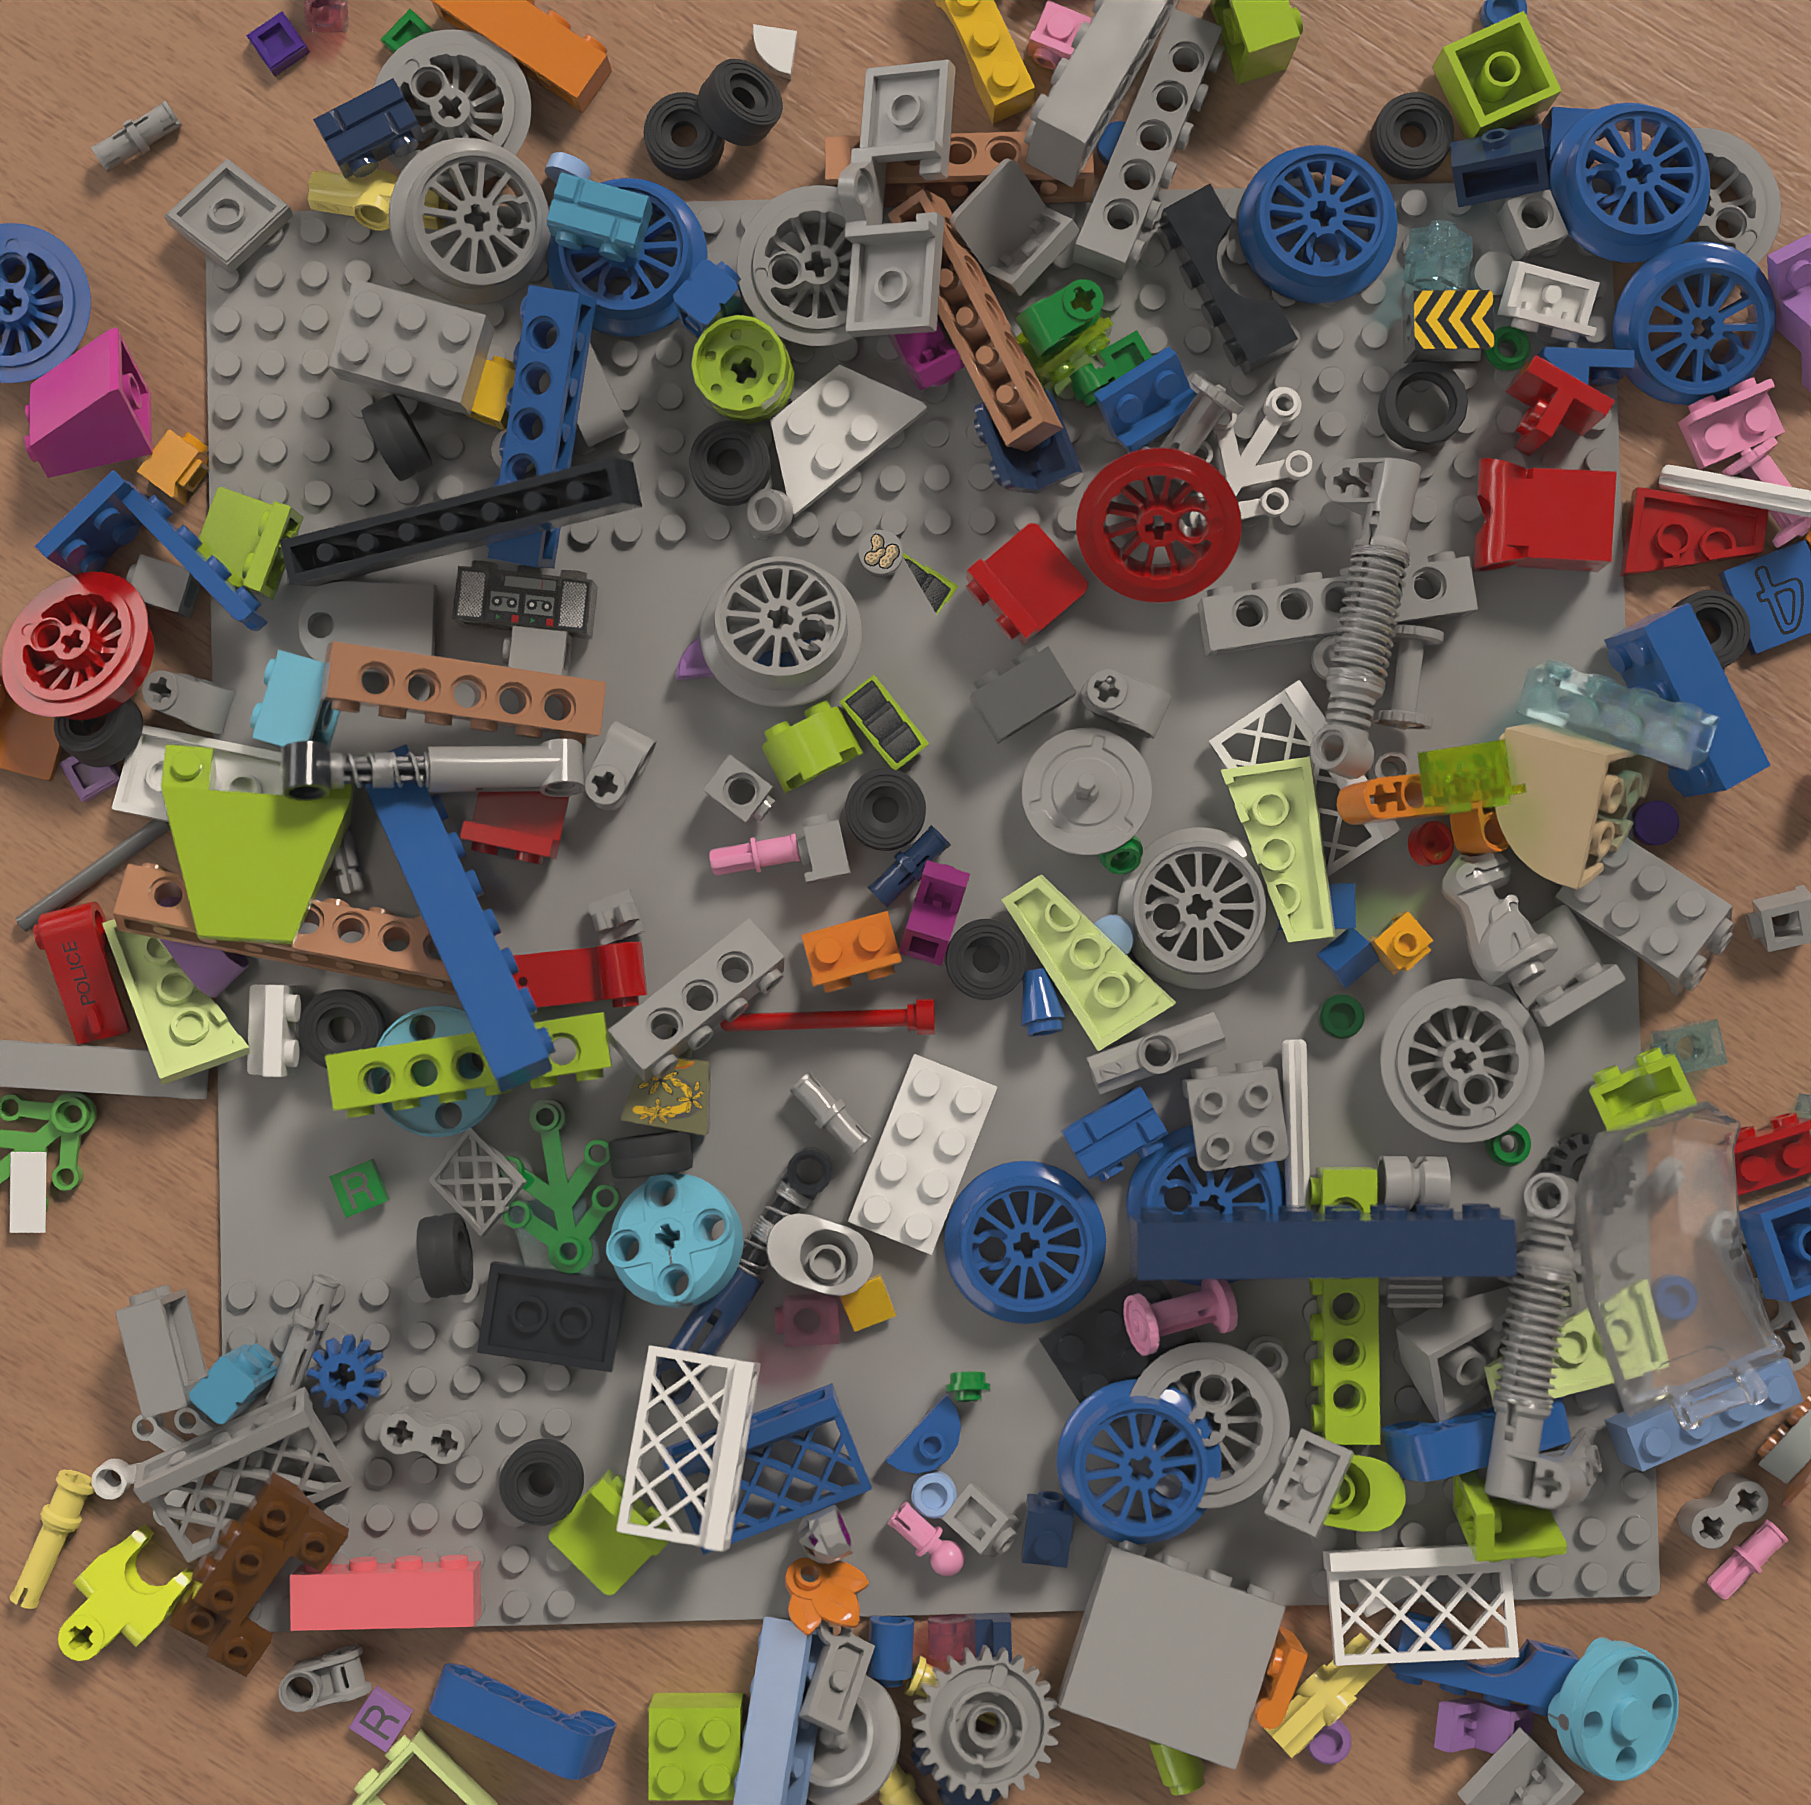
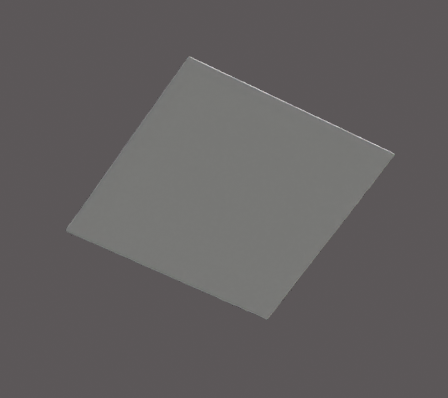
M1602 179L1592 180V188L1596 194L1601 192L1608 194L1607 197L1610 196V186L1606 181ZM1454 183L1387 184L1395 203L1398 221L1396 243L1388 264L1376 280L1361 292L1337 302L1315 304L1287 298L1260 280L1243 254L1238 235V212L1246 188L1214 189L1232 221L1226 237L1219 244L1217 250L1218 267L1224 281L1234 292L1245 298L1256 301L1277 300L1298 338L1291 351L1247 375H1244L1239 365L1234 367L1229 362L1223 349V343L1226 342L1218 327L1213 329L1207 323L1201 310V304L1204 303L1196 288L1190 290L1187 287L1179 270V266L1182 265L1174 250L1169 252L1165 248L1158 234L1157 228L1160 226L1159 220L1163 209L1199 189L1158 191L1155 201L1161 202V207L1152 229L1144 226L1139 240L1145 242L1141 257L1136 268L1127 266L1122 280L1073 262L1075 243L1079 234L1021 296L991 282L983 272L1043 389L1046 388L1052 391L1083 472L1037 494L1007 491L1004 486L998 485L990 469V462L993 459L987 444H984L979 439L974 427V420L977 419L974 406L984 401L966 366L955 372L954 377L949 382L936 387L929 386L919 391L900 361L888 335L854 337L848 341L828 346L802 345L779 337L791 357L795 372L793 393L783 409L834 368L841 365L923 402L927 406V412L797 517L794 518L792 516L789 526L783 532L776 535L759 533L750 526L746 515L748 502L737 506H725L715 503L701 493L692 477L689 456L695 439L707 427L718 422L731 421L715 410L695 383L691 364L694 346L699 339L682 326L680 318L659 331L643 336H612L592 329L590 342L630 429L589 447L577 424L570 467L610 457L633 461L642 507L561 527L555 569L538 568L487 558L489 548L485 545L341 580L435 584L437 586L435 656L508 667V664H503L502 651L505 637H512L513 626L567 632L573 638L568 676L606 682L601 734L593 738H586V744L582 745L584 779H586L598 756L600 746L609 728L615 721L656 741L655 749L642 774L638 776L625 803L620 808L614 811L598 809L592 804L585 790L577 795L570 796L557 859L543 857L542 865L515 860L516 851L499 848L497 856L471 851L472 842L461 839L460 835L463 821L472 822L478 792L429 793L430 796L439 794L449 816L448 819L442 821L447 834L456 831L466 856L459 860L464 871L468 872L473 869L484 893V895L477 897L482 911L491 908L501 930V934L494 936L500 950L509 947L512 955L601 946L587 903L631 889L646 932L612 944L642 941L648 995L639 996V1004L657 992L748 918L754 922L783 954L785 961L781 982L770 992L763 994L759 991L747 1001L749 1006L743 1013L907 1009V1004H916V999H934L935 1035H917V1031H908V1027L726 1032L721 1028L720 1024L712 1029L714 1034L710 1040L692 1052V1058L711 1062L709 1134L705 1136L689 1133L693 1166L689 1170L675 1172L698 1177L721 1190L738 1213L743 1229V1240H749L752 1235L750 1233L751 1227H754L753 1224H756L755 1221H757L759 1216L766 1214L765 1206H771L778 1196L776 1190L782 1184L781 1177L786 1171L792 1156L798 1150L805 1147L818 1148L829 1156L832 1162L833 1173L828 1186L819 1193L815 1201L811 1200V1203H808L807 1208H801L800 1214L813 1215L839 1225L847 1226L859 1232L870 1245L873 1254V1270L869 1277L881 1273L897 1316L854 1332L840 1296L826 1295L792 1284L778 1275L768 1259V1268L760 1271L761 1277L764 1280L763 1285L716 1355L717 1357L761 1363L753 1413L833 1383L839 1399V1405L872 1486L870 1491L834 1504L842 1514L854 1546L852 1554L838 1561L855 1566L865 1574L869 1581L866 1589L855 1594L859 1603L860 1617L1085 1611L1106 1543L1119 1546L1120 1542L1109 1539L1092 1530L1074 1513V1535L1070 1544L1067 1568L1022 1563L1021 1559L1027 1514V1494L1055 1491L1064 1496L1057 1473L1058 1443L1068 1418L1080 1404L1038 1338L1135 1276L1130 1270V1228L1127 1219L1126 1201L1129 1182L1140 1160L1137 1153H1134L1121 1161L1124 1169L1105 1181L1101 1182L1098 1176L1089 1179L1060 1130L1138 1085L1143 1089L1169 1134L1174 1130L1192 1125L1189 1101L1183 1097L1181 1079L1192 1078L1191 1069L1218 1066V1073L1236 1071L1235 1063L1251 1060H1262L1263 1067L1269 1066L1277 1069L1283 1107L1282 1043L1285 1040L1301 1039L1307 1044L1310 1177H1316V1167H1372L1377 1169L1380 1156H1407L1411 1163H1415L1419 1156L1446 1157L1451 1178L1449 1208H1454V1212H1461L1462 1204L1487 1203L1490 1204V1207L1501 1208V1214L1515 1219L1516 1236L1530 1229L1526 1228V1222L1532 1223L1533 1217L1527 1216L1528 1208L1524 1201V1191L1532 1177L1540 1173H1548V1170L1543 1169L1544 1161L1549 1162L1551 1156L1547 1154L1551 1147L1557 1148L1559 1146L1557 1141L1563 1137L1571 1138V1134L1590 1133L1611 1139L1589 1089L1595 1084L1592 1075L1599 1070L1613 1065H1617L1619 1070L1637 1064L1634 1057L1641 1053L1638 957L1574 913V917L1604 965L1617 964L1626 980L1549 1027L1537 1026L1545 1055L1543 1080L1531 1108L1517 1122L1527 1130L1531 1138V1150L1528 1157L1519 1165L1507 1167L1495 1163L1488 1156L1485 1149V1140L1473 1143H1454L1433 1138L1407 1122L1390 1100L1382 1079L1380 1055L1388 1024L1400 1006L1416 992L1436 982L1450 979H1474L1486 982L1480 977L1473 965L1462 916L1445 899L1441 892V882L1456 858L1463 854L1458 851L1454 844L1453 853L1447 862L1441 865L1424 867L1412 859L1408 850L1409 833L1419 823L1439 821L1445 824L1452 833L1449 815L1395 821L1401 829L1388 839H1384L1328 876L1329 884L1355 883L1356 928L1354 929L1366 939L1370 936L1378 937L1394 923L1391 920L1393 916L1397 913L1408 911L1434 940L1428 945L1431 951L1408 971L1400 970L1393 976L1383 963L1379 961L1349 987L1344 989L1316 954L1346 929H1335L1336 937L1293 943L1287 941L1283 930H1278L1270 950L1251 972L1230 984L1212 989H1188L1162 981L1142 967L1132 953L1129 952L1127 956L1176 1003L1100 1051L1092 1043L1050 975V981L1066 1019L1062 1020L1063 1031L1045 1036L1029 1037L1026 1027L1021 1026L1022 979L1005 996L991 1000L976 999L962 993L952 983L947 973L945 956L942 966L900 954L902 963L893 965L896 974L870 981L867 973L850 977L852 986L825 993L823 985L817 987L812 985L811 977L813 976L801 936L805 933L888 911L899 950L920 881L914 880L888 908L867 887L896 861L894 856L899 851L904 853L928 830L930 825L935 827L951 844L933 862L950 865L957 870L970 873L951 938L962 926L971 921L995 919L1012 927L1021 937L1027 954L1025 972L1045 968L1002 902L1003 898L1041 874L1093 924L1104 916L1118 915V897L1125 874L1117 875L1111 873L1101 864L1098 855H1074L1063 852L1048 844L1031 826L1022 803L1023 776L1032 756L1049 739L1072 729L1097 728L1110 731L1132 744L1143 757L1152 780V801L1149 814L1141 829L1135 835L1140 839L1143 849L1168 833L1195 827L1222 830L1239 837L1251 845L1235 809V803L1228 785H1226L1221 770L1228 768L1209 740L1298 680L1301 681L1326 718V714L1331 713L1327 710L1328 703L1334 701L1330 700V692L1326 688L1327 681L1315 673L1311 664L1312 651L1323 639L1205 657L1197 604L1203 597H1208L1207 591L1213 588L1234 586V592L1252 590V583L1262 580L1278 579L1280 586L1296 583V576L1313 572H1322L1323 579L1340 576L1339 570L1354 566L1350 562L1354 541L1362 535L1365 516L1356 514L1332 501L1327 496L1325 490V480L1328 472L1335 464L1345 459L1398 458L1412 461L1421 467L1406 542L1410 549L1409 558L1411 565L1427 563L1428 556L1441 552L1454 551L1455 558L1469 556L1478 609L1469 616L1413 624L1437 629L1444 633L1443 643L1425 646L1416 713L1433 718L1432 728L1426 730H1400L1394 727L1375 724L1372 722V718L1366 719L1371 722L1370 729L1364 731L1369 733L1368 740L1372 743L1374 755L1387 748L1401 750L1410 758L1413 765V774L1486 766L1497 769L1499 759L1496 757V746L1499 738L1505 732V728L1528 723H1562L1629 734L1628 687L1621 673L1616 671L1611 665L1608 658V648L1604 642L1606 638L1626 628L1624 576L1620 577L1623 539L1617 383L1597 385L1591 383V378H1589V386L1615 400L1606 417L1582 437L1559 424L1552 437L1529 457L1516 450L1514 446L1521 434L1515 432V429L1527 409L1531 407L1505 393L1513 377L1544 347L1614 349L1612 336L1614 318L1613 261L1601 258L1587 251L1575 242L1569 234L1557 248L1522 261L1600 282L1588 326L1597 328L1595 337L1579 335L1577 343L1563 341L1551 337L1553 329L1539 325L1537 333L1522 330L1530 342V355L1527 361L1514 371L1505 372L1494 368L1488 362L1485 350H1482V359L1478 363H1442L1455 371L1465 385L1468 407L1466 418L1457 432L1439 447L1424 451L1404 449L1390 440L1381 427L1377 411L1380 394L1388 381L1397 371L1407 365L1403 364L1402 306L1413 291L1475 290L1471 283V271L1474 264L1484 254L1491 251H1502L1514 259L1496 217L1497 213L1506 203V198L1458 208ZM1342 185L1330 186V194L1334 195ZM1303 186L1294 187L1307 197ZM1315 186L1318 193H1321L1322 186ZM1349 187L1339 201H1348L1360 196V193L1354 187ZM1097 191L1092 192V202ZM1280 192L1271 199L1273 204L1298 207ZM772 199L685 202L694 212L703 229L707 244L708 260L712 261L716 266L722 261L737 273V256L742 236L756 213ZM1092 202L1044 204L1046 207L1073 219L1081 231ZM961 205L948 207L953 214ZM1364 205L1346 212V214L1370 217L1369 211ZM499 206L497 210L499 222L503 225V228L512 229L517 220L515 211L510 206ZM1611 206L1604 210L1609 216L1611 215ZM448 207V210L452 211L453 207ZM883 207V218L887 224H891L887 214L896 207ZM472 209L470 214L464 216L465 224H473L475 232L476 227L483 224L482 217L474 216ZM292 211L293 217L231 274L205 254L208 456L210 467L209 509L218 487H224L272 505L274 501L291 506L304 516L298 535L494 487L495 481L500 477L501 469L493 460L491 447L495 437L503 430L469 418L459 412L395 395L401 401L413 421L432 460V466L428 469L416 473L407 480L399 481L379 452L361 413L364 407L378 402L391 393L341 380L328 367L353 278L486 315L495 329L486 359L491 361L495 355L513 362L514 349L517 343L520 342L523 326L520 308L524 297L527 296L528 286L554 289L548 270V248L538 271L523 288L505 299L477 305L453 302L423 287L408 272L399 258L392 241L390 228L384 231L369 229L360 224L354 216L323 211ZM1315 213L1312 218L1319 220L1321 227H1325L1329 221L1322 220L1320 213ZM1530 213L1521 214L1522 221L1526 226L1539 228V222L1534 215ZM652 214L648 227L662 219V217L658 214ZM1270 216L1273 230L1298 221L1297 219ZM447 219L445 227L450 226V219ZM1122 219L1109 221V224L1118 230L1130 227ZM820 224L803 225L802 228L810 246L817 245ZM832 224L827 225L825 246L831 248L844 229ZM1345 226L1363 241H1369V229ZM424 228L426 234H431L433 232L438 231L434 229ZM667 229L647 243L675 241L677 237L675 233ZM790 231L781 239V241L800 254L804 251L795 231ZM452 232L431 241V246L443 258L457 237ZM1296 232L1277 241L1286 252H1290L1301 236L1299 232ZM519 233L507 238L519 247L522 234ZM490 237L502 267H505L510 262L512 254ZM847 241L837 255V258L852 252V242ZM468 242L462 244L450 261L451 266L466 272ZM478 242L476 273L487 274L492 269L481 244ZM1346 243L1345 259L1349 261L1356 257L1358 252ZM1317 244L1313 247V253L1316 252L1321 258L1320 261L1331 262L1335 260V252L1329 245ZM1305 246L1295 256V259L1302 263ZM774 249L769 258L780 251ZM677 253L650 254L648 256L673 267L676 262ZM602 257L576 259V272L583 271ZM822 263L813 264L815 277H823L824 269ZM851 265L844 267L842 269L850 270ZM647 266L644 270L654 288H659L668 278ZM782 266L781 270L773 275V278L779 284L787 285L794 282L798 274L794 271L793 267ZM599 274L586 282V286L593 292H598ZM616 277L610 281L608 292L613 295H623V291L629 286L631 287V281L626 277ZM1088 279L1095 282L1101 288L1104 296L1101 315L1098 321L1092 327L1073 337L1060 349L1039 359L1016 323L1015 318L1032 304L1050 297L1076 280ZM639 280V298L647 296L649 292L641 280ZM840 281L841 283L849 287L850 281ZM832 291L840 310L847 311L848 299L837 291ZM812 294L807 297L797 311V315L807 318L812 315ZM741 295L744 310L742 316L755 317L746 304L743 295ZM821 296L818 319L833 317L834 313L827 298ZM795 297L788 299L776 298L781 305H786L787 307L795 299ZM1076 297L1073 309L1082 307L1085 312H1089L1091 300L1082 302L1079 297ZM1502 297L1493 299L1494 331L1503 326H1511L1513 318L1497 315ZM937 313V322L940 326V329L944 335L945 340H947L956 349L948 331L946 330L939 314ZM1135 330H1138L1152 356L1168 346L1177 353L1189 385L1196 393L1199 390L1190 381L1195 373L1214 386L1217 384L1223 386L1226 389L1225 393L1244 407L1240 414L1237 415L1236 422L1233 425L1240 456L1265 418L1263 406L1268 395L1279 387H1288L1296 391L1301 399L1300 413L1291 424L1280 426L1255 466L1284 460L1290 453L1297 450L1308 453L1312 459L1311 471L1301 480L1285 478L1240 489L1236 495L1238 502L1262 498L1264 493L1271 488L1282 489L1288 496V507L1278 517L1263 515L1242 520L1240 543L1227 570L1205 590L1194 596L1174 602H1143L1125 597L1103 584L1089 569L1077 541V511L1086 488L1105 466L1130 452L1110 434L1098 404L1087 408L1084 402H1078L1070 388L1072 381L1069 376L1088 363H1092L1095 369L1098 367L1103 368L1097 358L1098 352ZM1507 343L1500 344V352L1504 356H1513L1511 345ZM750 366L747 372L739 371L738 376L744 384L747 378L754 379L756 374ZM548 372L544 373L539 381V388L542 394L547 391L550 385ZM1424 380L1411 382L1405 386L1398 395L1396 405L1398 415L1404 424L1415 431L1421 432L1431 431L1442 425L1447 417L1449 408L1447 397L1441 388L1430 381ZM1281 397L1276 400V405L1281 411H1289L1291 409V402L1287 398ZM1224 412L1217 423L1221 425L1230 423L1229 414ZM540 417L535 420L532 427L535 439L543 431V422ZM772 418L754 424H747L762 436L768 447L771 459V474L764 489L778 490L786 494L770 422ZM1174 427L1156 437L1147 447L1160 448ZM1212 429L1204 440L1213 450V457L1209 464L1215 467L1226 479L1216 433ZM1199 448L1194 455L1206 460L1205 451ZM726 452L718 460V469L725 475H735L743 467V458L735 452ZM1294 458L1290 461L1293 471H1305L1304 461L1299 458ZM1482 458L1500 459L1520 465L1526 469L1551 468L1617 471L1612 562L1599 572L1523 568L1517 566L1487 572H1473L1474 539L1484 522L1482 509L1477 499L1479 460ZM535 465L525 473L526 478L536 476ZM1150 476L1155 493H1161L1164 476ZM1171 479L1168 496H1172L1182 484ZM1135 480L1129 483L1142 496L1147 497L1142 480ZM1367 485L1363 490L1370 493L1371 487ZM1193 489L1187 496L1198 495L1197 492ZM1122 493L1111 500L1136 506ZM1275 495L1267 497L1266 503L1270 509L1278 510L1282 507L1279 497ZM1188 512L1181 518L1184 521V525L1191 527L1190 512ZM1108 514L1106 525H1114L1132 518ZM1154 516L1155 526L1164 525L1162 516ZM1036 523L1087 580L1088 589L1084 595L1023 645L1017 637L1014 640H1010L996 624L995 619L999 616L988 604L982 607L965 587L969 583L966 579V572L980 558L983 561L988 559L1027 524ZM879 529L894 533L902 543L903 553L923 566L926 564L959 586L948 604L947 602L944 604L938 615L935 613L904 557L899 568L887 576L872 575L862 567L858 551L860 542L865 535ZM1138 531L1112 539L1119 548H1122ZM1174 540L1172 542L1178 559H1183L1192 554L1179 541ZM1143 541L1129 556L1139 561H1145L1149 545ZM1165 546L1155 548L1153 564L1170 563ZM782 556L798 558L812 563L827 571L841 582L852 596L859 610L862 622V644L858 659L849 675L838 687L813 702L784 708L762 706L733 694L717 678L677 681L676 679L678 661L686 648L700 636L702 616L710 597L730 575L754 561ZM285 567L274 600L252 593L262 604L257 611L268 622L259 631H252L243 623L235 620L211 595L212 682L227 686L236 691L223 734L213 733V739L282 753L281 748L252 738L254 729L250 727L251 716L256 704L263 702L267 685H264L265 669L271 659H276L278 649L313 659L302 645L298 631V622L301 609L308 597L324 585L316 587L289 585ZM460 568L488 571L483 620L455 617ZM504 574L558 580L557 593L503 587ZM494 575H499L502 578L499 585H494L491 582V578ZM562 579L590 582L584 631L556 628ZM1416 579L1414 589L1417 595L1424 599H1432L1433 587L1431 583L1426 579ZM781 585L769 586L774 598L778 599L780 597ZM795 586L788 587L787 600H791L800 588ZM490 590L521 593L519 614L488 611ZM761 591L751 593L752 596L766 603ZM1329 592L1326 594L1325 602L1332 612L1341 613L1340 609L1346 607L1342 602L1343 597L1339 593ZM525 594L556 597L554 618L524 615ZM809 595L802 605L815 601L819 598ZM1293 599L1282 600L1281 611L1283 615L1291 620L1300 619L1302 616L1300 604ZM743 604L734 610L754 612ZM1240 606L1237 608L1236 616L1242 625L1246 627L1257 625L1258 615L1252 607ZM827 610L819 613V615L826 619H833L829 616ZM487 612L494 613V620L487 619ZM496 613L502 614V621L495 620ZM328 614L317 616L311 626L313 635L316 638L327 637L333 631L334 621ZM504 614L510 615V622L503 621ZM512 615L519 616L518 623L511 622ZM522 616L529 617L528 624L522 623ZM530 617H537V624H530ZM538 618H545V625H538ZM547 619H554L553 626H546ZM782 622L781 625H780L778 628H774V629L780 630L781 627H782L784 624H787V623H783V622ZM731 624L729 634L737 633L751 626ZM809 631L803 634L801 639L804 641L817 637V640L823 641L825 637L819 632ZM760 638L738 646L737 649L743 655H747ZM1393 642V647L1388 649L1391 652V657L1386 659L1390 664L1389 667L1384 669L1388 673L1387 677L1383 678L1386 682L1385 690H1383L1382 697L1375 701V706L1369 708L1373 712L1391 710L1399 643ZM1033 646L1036 647L1038 652L1049 646L1075 688L1076 695L1071 700L1012 736L997 743L970 699L971 693L977 690L973 683L995 669L1000 675L1015 667L1012 659ZM1111 669L1169 693L1172 699L1155 738L1150 739L1137 735L1121 727L1118 723L1088 710L1083 704L1081 697L1082 688L1086 681L1099 670ZM1378 670L1374 671L1376 676L1383 675V673ZM363 673L361 678L363 688L370 694H380L384 687L382 676L379 673ZM873 674L930 744L898 770L910 776L923 792L926 802V816L923 827L912 842L902 848L891 851L875 850L861 843L851 832L845 815L846 798L853 784L870 771L891 769L839 704L840 700ZM416 676L409 680V694L415 700L425 701L430 692L428 683L423 678ZM1103 682L1099 687H1094L1100 692L1098 699L1103 702L1110 696L1114 697L1108 692L1110 685L1106 682ZM458 683L454 690L456 702L462 707L470 708L475 699L472 688L467 684ZM503 690L499 698L500 706L505 712L515 714L519 708V699L514 692ZM549 696L544 704L545 713L549 718L558 721L563 714V705L556 697ZM825 700H828L831 708L841 707L864 754L785 794L761 748L768 741L764 732L783 721H788L790 726L806 719L804 711ZM1282 703L1265 714L1262 728L1263 733L1284 737L1289 736L1292 718ZM360 706V713L341 711L329 750L330 753L333 752L334 754L340 752L342 757L348 752L352 757H365L368 752L372 755L375 752L385 753L407 744L409 751L414 756H423L424 752L427 753L428 747L539 746V744L545 741L559 739L560 734L542 731V738L521 737L514 735L515 727L498 725L497 732L478 731L470 729V721L452 719V726L425 723V715L407 712L406 719L404 720L378 716L379 708ZM1260 718L1243 729L1257 731ZM1296 725L1293 738L1306 740ZM1236 733L1224 741L1222 745L1232 759L1251 762L1256 736ZM1261 737L1256 763L1263 764L1283 761L1287 742ZM1292 743L1289 760L1311 757L1310 746ZM729 754L771 784L775 789L770 797L776 800V802L761 822L754 818L747 825L703 791V788ZM1385 763L1382 767L1384 777L1396 776L1397 770L1393 764ZM1319 769V776L1332 778L1328 771ZM1366 773L1364 776L1369 780L1368 773ZM610 779L607 784L599 782L596 785L602 798L607 792L615 794L617 791L614 787L613 779ZM1317 780L1316 791L1319 808L1338 811L1337 797L1341 790L1337 784ZM748 781L737 782L731 789V799L739 805L749 803L755 795V787ZM354 784L351 823L347 830L352 831L359 862L356 871L358 873L361 872L364 888L358 893L340 894L335 881L338 872L336 870L333 871L331 863L314 900L323 901L324 899L333 898L342 900L353 908L368 910L371 907H380L392 911L395 916L413 919L415 916H422L364 785L362 784V787L359 789ZM882 797L874 803L872 812L878 821L888 823L898 816L899 806L892 798ZM1632 807L1626 818L1630 821H1633ZM1319 813L1323 841L1332 842L1337 816ZM829 814L830 821L839 819L851 875L807 884L804 873L812 872L813 870L811 864H802L800 856L799 862L793 861L761 867V872L759 873L756 872V869L717 876L712 871L709 855L712 849L750 843V838L755 837L756 841L789 836L795 833L796 839L805 838L802 820L817 815ZM1342 819L1337 843L1356 847L1370 838L1371 835L1364 824L1351 825ZM1633 825L1626 836L1631 841H1633ZM1324 846L1327 866L1331 847ZM1510 846L1506 850L1495 852L1504 855L1509 861L1508 866L1512 867V877L1508 884L1494 890L1499 899H1504L1511 894L1517 896L1519 900L1518 910L1529 923L1534 922L1560 906L1556 902L1555 896L1564 885L1550 881L1533 871L1516 855ZM1336 849L1334 861L1349 851ZM1187 855L1177 858V865L1190 886L1194 887L1196 885L1195 856ZM1202 855V885L1204 887L1208 886L1221 863L1220 858L1212 855ZM1227 864L1213 891L1218 893L1241 879L1243 875L1233 865ZM1165 865L1156 874V880L1180 893L1185 892L1170 865ZM1244 884L1221 898L1220 902L1223 904L1252 903L1253 897L1249 885ZM1149 886L1145 903L1150 905L1154 900L1170 895L1155 886ZM1200 895L1193 896L1192 905L1186 907L1188 915L1196 914L1198 920H1205L1206 911L1212 908V904L1210 901L1203 902ZM1163 904L1155 910L1153 920L1157 927L1163 930H1171L1178 925L1180 914L1173 905ZM1222 910L1220 912L1221 916L1245 929L1250 928L1254 914L1252 910ZM1218 921L1214 922V926L1229 950H1234L1244 939L1242 934ZM303 923L299 933H313L318 926L313 923ZM1195 928L1190 930L1177 954L1179 958L1190 961L1197 960V935ZM1204 928V960L1209 961L1222 957L1223 952L1209 929ZM351 931L345 933L340 939L347 943H355L361 940L363 935L359 932ZM1181 933L1171 937L1157 936L1156 940L1164 949L1170 952ZM394 940L389 942L386 948L393 952H400L409 945L404 941ZM982 946L974 952L973 964L977 970L989 973L996 969L999 963V956L995 949L989 946ZM438 950L431 953V957L442 961ZM245 955L249 962L248 968L217 997V1005L226 1015L228 1022L237 1034L248 1045L250 986L297 985V995L300 996L301 1013L299 1021L296 1022L295 1040L299 1042L300 1054L298 1065L294 1067V1075L266 1077L249 1074L247 1072L248 1055L218 1065L222 1356L244 1344L253 1345L256 1343L272 1354L275 1359L273 1364L278 1369L295 1324L292 1320L294 1311L302 1306L312 1279V1273L320 1272L337 1278L341 1283L337 1288L327 1315L330 1321L327 1330L321 1331L314 1352L318 1349L327 1351L325 1342L333 1337L342 1345L344 1336L353 1334L356 1339V1348L363 1340H371L372 1344L367 1354L371 1357L375 1353L381 1352L384 1356L381 1361L374 1365V1368L387 1371L386 1378L374 1381L382 1389L381 1394L376 1398L367 1396L368 1406L362 1410H359L352 1402L351 1409L347 1413H340L338 1399L329 1408L322 1406L327 1394L323 1390L319 1394L312 1395L310 1389L320 1381L319 1379L308 1377L307 1370L300 1389L305 1387L313 1400V1411L354 1477L353 1486L314 1503L326 1515L349 1528L348 1538L333 1557L332 1564H349L350 1559L365 1556L376 1557L377 1563H395V1558L410 1555L423 1557V1562H440L441 1557L454 1554L467 1555L468 1561H481L482 1616L475 1626L764 1619V1616L778 1619L790 1618L788 1606L791 1595L785 1586V1574L793 1561L807 1557L802 1544L799 1543L798 1528L803 1517L730 1544V1549L725 1551L715 1550L703 1555L700 1546L669 1541L656 1557L652 1555L615 1594L605 1595L549 1540V1531L556 1523L544 1526L526 1524L516 1519L507 1510L499 1490L501 1471L509 1457L520 1446L532 1440L553 1439L567 1445L574 1451L584 1471V1488L580 1498L608 1469L616 1476L621 1474L626 1478L649 1345L667 1348L694 1306L683 1308L662 1307L642 1300L626 1287L615 1364L612 1373L477 1353L491 1262L499 1261L557 1270L548 1258V1246L523 1228L509 1227L503 1219V1214L487 1235L482 1237L464 1219L473 1254L472 1288L470 1292L462 1295H450L443 1298L429 1297L419 1271L416 1247L417 1227L420 1219L424 1217L458 1213L428 1180L446 1158L447 1152L453 1149L466 1131L446 1137H427L414 1134L396 1124L384 1112L380 1104L374 1105L375 1114L347 1118L346 1110L333 1111L328 1071L309 1058L299 1038V1023L304 1009L316 996L326 991L350 989L366 994L375 1001L382 1011L386 1030L400 1017L416 1009L444 1004L442 1006L464 1010L459 997ZM731 969L723 977L729 982L738 983L743 981L747 974L740 969ZM1508 982L1497 986L1518 1000ZM1331 995H1350L1362 1005L1364 1023L1356 1035L1347 1039H1337L1326 1035L1321 1030L1317 1020L1318 1008ZM700 996L693 998L688 1005L693 1010L704 1011L712 1005V1001ZM612 999L536 1007L538 1012L530 1016L533 1023L603 1012L608 1033L611 1027L639 1005L613 1008ZM1457 1006L1452 1012L1457 1037L1459 1038L1468 1008ZM1440 1010L1431 1015L1429 1022L1447 1040L1443 1013ZM1212 1011L1215 1013L1222 1028L1227 1049L1177 1066L1166 1073L1155 1074L1099 1095L1086 1057ZM1482 1013L1477 1015L1470 1041L1475 1039L1492 1023ZM344 1016L338 1017L333 1021L330 1029L332 1037L340 1043L349 1041L354 1035L352 1021ZM424 1016L417 1021L416 1033L422 1040L431 1039L436 1031L435 1023L429 1016ZM668 1024L660 1025L654 1030L653 1034L659 1039H667L669 1027L673 1026ZM1420 1026L1413 1037L1414 1042L1437 1049V1043ZM1498 1030L1479 1048L1481 1052L1503 1048L1506 1046V1042L1500 1030ZM565 1038L554 1042L553 1045L556 1052L551 1054L552 1060L558 1065L570 1063L576 1055L574 1043ZM610 1039L609 1046L613 1068L603 1069L604 1078L577 1082L576 1073L558 1076L559 1085L531 1089V1083L527 1081L514 1087L513 1092L501 1094L494 1109L483 1121L475 1126L504 1157L516 1156L520 1158L527 1170L547 1184H549L541 1134L536 1132L529 1122L530 1109L539 1100L555 1099L566 1108L567 1123L560 1131L568 1181L583 1161L586 1145L593 1140L601 1139L609 1143V1141L618 1138L677 1131L621 1121L622 1111L636 1072L610 1044ZM1154 1040L1147 1045L1145 1058L1149 1064L1157 1066L1164 1063L1167 1059V1047L1162 1041ZM1409 1048L1408 1066L1434 1060L1433 1055ZM1455 1050L1456 1059L1450 1062L1451 1067L1464 1070L1462 1062L1468 1059L1467 1054L1459 1053ZM472 1053V1063L477 1069L483 1071V1059L477 1053ZM914 1054L997 1086L949 1212L958 1195L974 1178L992 1167L1013 1161H1036L1064 1170L1077 1179L1095 1200L1101 1212L1106 1231L1104 1264L1091 1291L1077 1306L1067 1313L1040 1323L1017 1324L989 1316L970 1303L954 1283L946 1263L944 1231L949 1212L932 1255L848 1222ZM1508 1054L1485 1058L1483 1066L1507 1073L1509 1064ZM1436 1068L1412 1072L1411 1080L1415 1088L1417 1089L1437 1071ZM810 1071L836 1101L841 1099L847 1105L844 1108L845 1111L871 1136V1139L851 1157L825 1127L820 1129L815 1124L816 1117L790 1092V1089ZM370 1073L368 1077V1085L370 1089L374 1092ZM391 1075L386 1080L387 1090L391 1085ZM1491 1076L1499 1092L1503 1085V1080ZM1444 1078L1423 1095L1425 1101L1434 1108L1436 1107ZM1478 1078L1469 1080L1464 1087L1465 1098L1471 1104H1475L1483 1098L1484 1084ZM1451 1093L1446 1110L1452 1114H1459L1462 1111L1461 1107L1455 1103ZM453 1102L446 1103L442 1109V1118L447 1125L456 1127L461 1122L462 1111L457 1104ZM548 1108L543 1109L539 1114L540 1122L545 1126L550 1125L554 1120L552 1110ZM1644 1125L1639 1129L1611 1140V1142L1619 1144L1624 1149L1622 1154L1629 1156L1632 1163L1627 1165L1628 1170L1633 1171V1180L1628 1179L1627 1186L1632 1188L1629 1195L1623 1193L1621 1196L1624 1203L1620 1207L1612 1206V1212L1606 1215L1598 1213L1597 1216L1578 1214L1574 1224L1568 1223L1567 1229L1573 1230V1235H1568L1574 1253H1579L1582 1258V1262L1573 1268V1272L1576 1274L1580 1308L1573 1315L1637 1279H1645L1649 1291ZM1506 1135L1501 1139L1500 1147L1504 1152L1512 1150L1514 1140L1510 1135ZM468 1140L460 1151L461 1156H472L471 1140ZM479 1144L480 1156L489 1155ZM597 1144L592 1148L591 1157L593 1160L601 1162L605 1159L606 1149L602 1145ZM1197 1156L1188 1158L1187 1163L1200 1184H1206L1205 1170L1199 1167ZM1584 1157L1576 1162L1572 1169V1179L1581 1186L1583 1192L1595 1190L1602 1183L1604 1171L1597 1159L1594 1157ZM374 1158L390 1200L345 1218L329 1176ZM805 1159L798 1164L797 1173L803 1181L814 1183L822 1177L823 1169L818 1161ZM1284 1159V1160H1280V1161H1276V1162H1277V1164H1278V1166H1279V1168H1280V1170H1281V1172H1282V1174H1283L1284 1180H1285V1159ZM492 1161L480 1162L481 1178H493ZM508 1161L518 1171L516 1164ZM610 1161L607 1165L600 1167L573 1206L577 1226L593 1205L592 1193L598 1186L612 1184L618 1188L621 1194L619 1205L606 1214L590 1238L593 1244V1257L586 1268L576 1273L620 1279L614 1265L608 1259L606 1244L611 1235L614 1219L621 1205L650 1176L628 1179L613 1178ZM454 1162L443 1173V1179H455ZM461 1162L462 1178H474L473 1162ZM1180 1164L1167 1176V1179L1179 1178L1190 1182ZM1246 1166L1236 1168L1225 1192L1251 1177L1250 1171ZM1226 1168L1214 1170V1185H1218ZM503 1170L504 1175H505L506 1177H510V1176ZM501 1183L502 1200L513 1189V1183ZM474 1184L462 1185L463 1201L475 1200ZM481 1184L482 1200H494L493 1184ZM1258 1184L1233 1198L1232 1203L1259 1202L1261 1194ZM446 1185L456 1196L455 1185ZM674 1186L669 1188L663 1196L664 1207L669 1205L674 1199ZM1182 1186L1168 1189L1164 1196L1165 1205L1169 1210L1173 1211L1184 1208L1188 1202L1186 1189ZM522 1189L513 1201L522 1200L527 1202L532 1208L533 1215L557 1229L554 1211ZM603 1189L599 1194V1202L603 1206L612 1205L614 1202L613 1193L608 1189ZM1018 1191L1009 1194L1020 1222L1026 1220L1028 1191ZM1040 1192L1036 1193L1033 1224L1039 1222L1053 1203V1197ZM1548 1194V1204L1553 1209L1559 1202L1552 1199ZM1210 1195L1208 1201H1200L1199 1206H1213L1214 1210L1220 1209V1204L1214 1201V1195ZM1002 1198L997 1199L987 1207L986 1210L1010 1228L1014 1225ZM1346 1201L1338 1203L1343 1205H1350V1203ZM1061 1205L1043 1228L1044 1232L1071 1221L1072 1215L1064 1205ZM1310 1205L1313 1213H1316V1205ZM483 1206L484 1223L495 1212V1206ZM514 1206L510 1212L511 1219L514 1222L521 1223L525 1218L524 1209L520 1206ZM466 1207L476 1217V1207ZM1412 1207L1409 1212H1416V1208ZM980 1217L975 1226L974 1233L978 1234L986 1228L997 1227L984 1217ZM723 1220L718 1221L713 1226L711 1235L713 1241L719 1239L724 1232L725 1224ZM1078 1228L1048 1240V1243L1077 1247L1079 1244ZM1028 1232L1021 1233V1240L1013 1243V1248H1020L1023 1255L1031 1254V1246L1037 1245L1038 1239H1031ZM996 1236L988 1237L979 1247L981 1256L990 1261L999 1259L1005 1252V1243ZM638 1240L629 1247V1261L633 1260L639 1252ZM566 1242L563 1245L562 1253L567 1259H574L577 1256V1247L571 1242ZM1058 1252L1046 1253L1049 1258L1067 1271L1073 1269L1078 1256ZM1044 1262L1039 1263L1049 1290L1054 1289L1065 1280L1062 1275ZM1019 1265L1015 1266L998 1290L1010 1295L1017 1294L1020 1273ZM1004 1267L998 1270L982 1268L979 1272L987 1282L993 1283ZM1028 1267L1024 1297L1040 1295L1043 1293L1033 1268ZM687 1274L682 1276L676 1284L678 1296L683 1294L688 1287L689 1279ZM1495 1276L1443 1277V1305L1515 1284L1499 1280ZM1309 1278L1241 1279L1230 1283L1238 1312L1235 1330L1222 1334L1216 1331L1211 1323L1193 1327L1194 1332L1201 1342L1223 1343L1243 1351L1258 1336L1270 1335L1281 1340L1289 1351L1290 1362L1287 1371L1276 1380L1282 1389L1288 1406L1290 1419L1289 1439L1290 1437L1297 1439L1301 1429L1318 1436V1432H1312L1310 1420L1311 1405L1318 1404V1386H1312L1310 1380L1311 1359H1317V1341H1312L1310 1337V1314L1317 1313V1295L1310 1294ZM1162 1280L1173 1298L1201 1291L1202 1287L1189 1285L1177 1280ZM1350 1293L1339 1294L1334 1299L1332 1308L1335 1315L1342 1316L1351 1311L1354 1302ZM1379 1296L1380 1445H1339L1352 1451L1354 1455L1372 1457L1388 1463L1382 1433L1383 1427L1405 1421H1421L1431 1424L1437 1422L1401 1362L1396 1334L1398 1326L1431 1308L1386 1307L1381 1303V1296ZM708 1322L704 1324L687 1352L696 1353L713 1328ZM1351 1339L1339 1340L1333 1348L1334 1359L1338 1361L1348 1359L1354 1351L1353 1341ZM1263 1350L1259 1354L1258 1360L1263 1365H1269L1274 1359V1354L1271 1350ZM311 1357L308 1369L320 1366ZM348 1364L339 1369L340 1377L346 1375L344 1381L347 1383L356 1377L354 1370L348 1372L350 1368ZM710 1365L699 1382L710 1398L725 1388L728 1368ZM668 1369L662 1373V1382L667 1388H670L684 1376L678 1370ZM965 1371L985 1372L986 1383L991 1384V1391L982 1393V1401L955 1402V1394L947 1393L957 1407L961 1431L958 1446L949 1460L935 1470L944 1472L953 1480L957 1498L969 1483L976 1484L1005 1512L1021 1520L1022 1524L1016 1530L1018 1537L1013 1546L1002 1555L998 1554L996 1557L979 1554L942 1517L931 1519L921 1515L934 1528L940 1526L943 1529L939 1537L940 1540H953L964 1551L965 1564L960 1572L953 1576H942L932 1568L929 1553L926 1552L923 1556L918 1557L915 1554L916 1548L898 1531L888 1525V1520L897 1509L901 1511L900 1506L906 1501L917 1511L912 1503L911 1490L914 1481L922 1473L916 1474L899 1471L885 1462V1458L946 1394L945 1385L950 1384V1373ZM1196 1371L1180 1377V1380L1189 1392L1190 1382ZM1652 1373L1563 1396L1570 1434L1587 1432L1590 1445H1596L1600 1452L1602 1472L1598 1473V1478L1583 1502L1571 1507L1549 1508L1567 1543V1553L1552 1555L1542 1559L1533 1557L1514 1559V1563H1511L1514 1600L1655 1596L1660 1591L1656 1466L1640 1471L1620 1462L1604 1421L1607 1418L1653 1399ZM1215 1377L1206 1379L1200 1386V1396L1205 1399L1219 1398L1224 1390L1222 1380ZM1237 1378L1231 1381L1233 1394L1244 1387V1384ZM273 1380L266 1389L260 1392V1396L246 1411L230 1421L268 1404L265 1398L270 1391ZM1174 1382L1170 1384V1386L1178 1389ZM1488 1383L1484 1386L1488 1393L1478 1403L1454 1417L1494 1407ZM1345 1384L1338 1387L1333 1396L1334 1404L1338 1406L1349 1404L1354 1397L1353 1386ZM694 1389L691 1396L684 1403L677 1405V1408L685 1417L702 1405L704 1400L697 1390ZM723 1397L714 1403L719 1412H721ZM1247 1397L1229 1409L1226 1414L1255 1412L1256 1406L1253 1398ZM659 1403L649 1410L647 1422L657 1437L678 1422L669 1407ZM404 1406H414L432 1418H444L447 1416L464 1418L470 1424L473 1434L469 1448L456 1461L449 1464H439L420 1451H411L405 1454H394L388 1451L380 1440V1428L382 1423L397 1409ZM709 1408L688 1422L696 1436L717 1428L719 1423ZM1205 1412L1212 1425L1215 1426L1216 1422L1212 1419L1209 1412ZM1122 1416L1110 1422V1425L1126 1443L1125 1416ZM835 1420L816 1427L811 1441L834 1449L840 1436ZM402 1421L396 1426V1428L402 1430V1438L407 1439L413 1433L407 1430L406 1421ZM1257 1422L1228 1424V1428L1250 1439H1253L1255 1436ZM307 1427L290 1435L287 1445L311 1451L315 1438ZM681 1427L664 1439L662 1444L666 1448L689 1439V1437ZM1178 1427L1159 1429L1155 1444L1160 1445L1176 1432ZM447 1430L440 1438H444L446 1440V1447L451 1449L457 1441L451 1439L452 1432ZM1101 1430L1092 1441L1094 1445L1118 1454L1121 1452V1449L1105 1430ZM807 1431L802 1432V1433L797 1434V1435H799V1436H801V1437H805V1434H806ZM645 1433L643 1447L651 1442L647 1433ZM1227 1436L1222 1440L1235 1461H1238L1249 1449L1248 1446ZM785 1439L774 1443L768 1457L791 1466L800 1445ZM1185 1439L1166 1452L1165 1458L1183 1455L1189 1442L1188 1439ZM843 1444L840 1453L849 1456ZM320 1447L319 1453H323V1454H324V1452L322 1451V1449H321V1447ZM656 1447L641 1456L639 1468L649 1483L666 1472L663 1465V1457ZM765 1447L756 1450V1452L762 1454ZM806 1449L798 1469L820 1478L829 1457ZM264 1451V1462L261 1468L270 1470L275 1454ZM1221 1452V1470L1228 1468L1230 1464ZM1091 1453L1086 1458L1088 1470L1111 1467L1118 1464ZM282 1456L277 1472L301 1477L307 1461ZM745 1457L742 1480L750 1481L758 1464L757 1461ZM1131 1459L1132 1473L1135 1474L1138 1470ZM836 1461L827 1481L843 1487L858 1481V1477L853 1467ZM314 1463L308 1479L325 1483L338 1477L332 1467ZM1281 1463L1271 1479L1260 1490L1245 1500L1225 1507L1207 1508L1199 1520L1179 1535L1165 1541L1140 1545L1147 1547L1144 1556L1161 1561L1165 1553L1189 1562L1187 1570L1189 1572L1204 1576L1206 1569H1210L1232 1577L1230 1585L1232 1587L1247 1592L1249 1584H1253L1275 1592L1274 1602L1283 1606L1329 1605L1327 1571L1324 1570L1323 1551L1468 1543L1453 1511V1476L1428 1482L1401 1478L1405 1485L1406 1495L1402 1514L1393 1525L1380 1531L1361 1532L1323 1525L1318 1539H1315L1283 1523H1276L1269 1520L1264 1514L1267 1506L1262 1504V1499L1272 1479L1279 1481L1286 1465ZM1188 1464L1186 1471L1193 1472L1194 1464ZM764 1465L755 1485L778 1494L787 1474ZM1488 1466L1476 1469L1475 1471L1479 1479L1486 1480ZM536 1470L530 1475V1486L536 1493L547 1494L554 1489V1478L548 1471ZM699 1472L686 1477L693 1490L696 1491L709 1481V1476ZM1120 1476L1090 1480L1088 1484L1092 1491L1099 1495L1119 1479ZM250 1477L239 1478L235 1491L255 1496L265 1481ZM669 1477L653 1488L667 1510L681 1502L674 1482ZM793 1477L785 1497L802 1503L811 1499L816 1486ZM637 1479L636 1490L639 1492L643 1489V1486ZM1129 1486L1122 1488L1104 1504L1112 1510H1120ZM743 1489L739 1490L737 1507L745 1492ZM823 1489L820 1495L828 1493L830 1491ZM707 1490L699 1496L706 1498ZM1140 1490L1136 1491L1128 1512L1130 1516L1145 1515ZM647 1493L640 1498L649 1508L651 1506L657 1508ZM751 1493L743 1514L761 1519L769 1515L774 1502ZM1489 1494V1498H1499ZM1150 1498L1152 1514L1168 1509L1157 1505ZM230 1502L225 1518L238 1520L248 1506ZM781 1505L778 1512L786 1509V1507ZM682 1507L672 1517L682 1532L694 1534L685 1509ZM738 1522L736 1528L745 1524ZM811 1534L814 1542L818 1543L816 1537L813 1534ZM290 1556L247 1617L270 1632L291 1631L290 1575L300 1565H304V1562ZM1499 1572L1483 1573L1471 1589L1484 1601L1494 1600L1501 1592ZM1456 1574L1464 1583L1471 1576V1574ZM801 1575V1577L807 1582L816 1581L810 1575ZM1437 1575V1580L1432 1582L1425 1591L1437 1602H1449L1461 1587L1448 1575ZM1338 1580L1340 1601L1344 1604H1359L1349 1586L1358 1580ZM1466 1593L1460 1601L1475 1600ZM1410 1595L1400 1599L1395 1603H1404L1410 1597ZM1420 1595V1597L1415 1602L1429 1601H1427L1422 1595Z

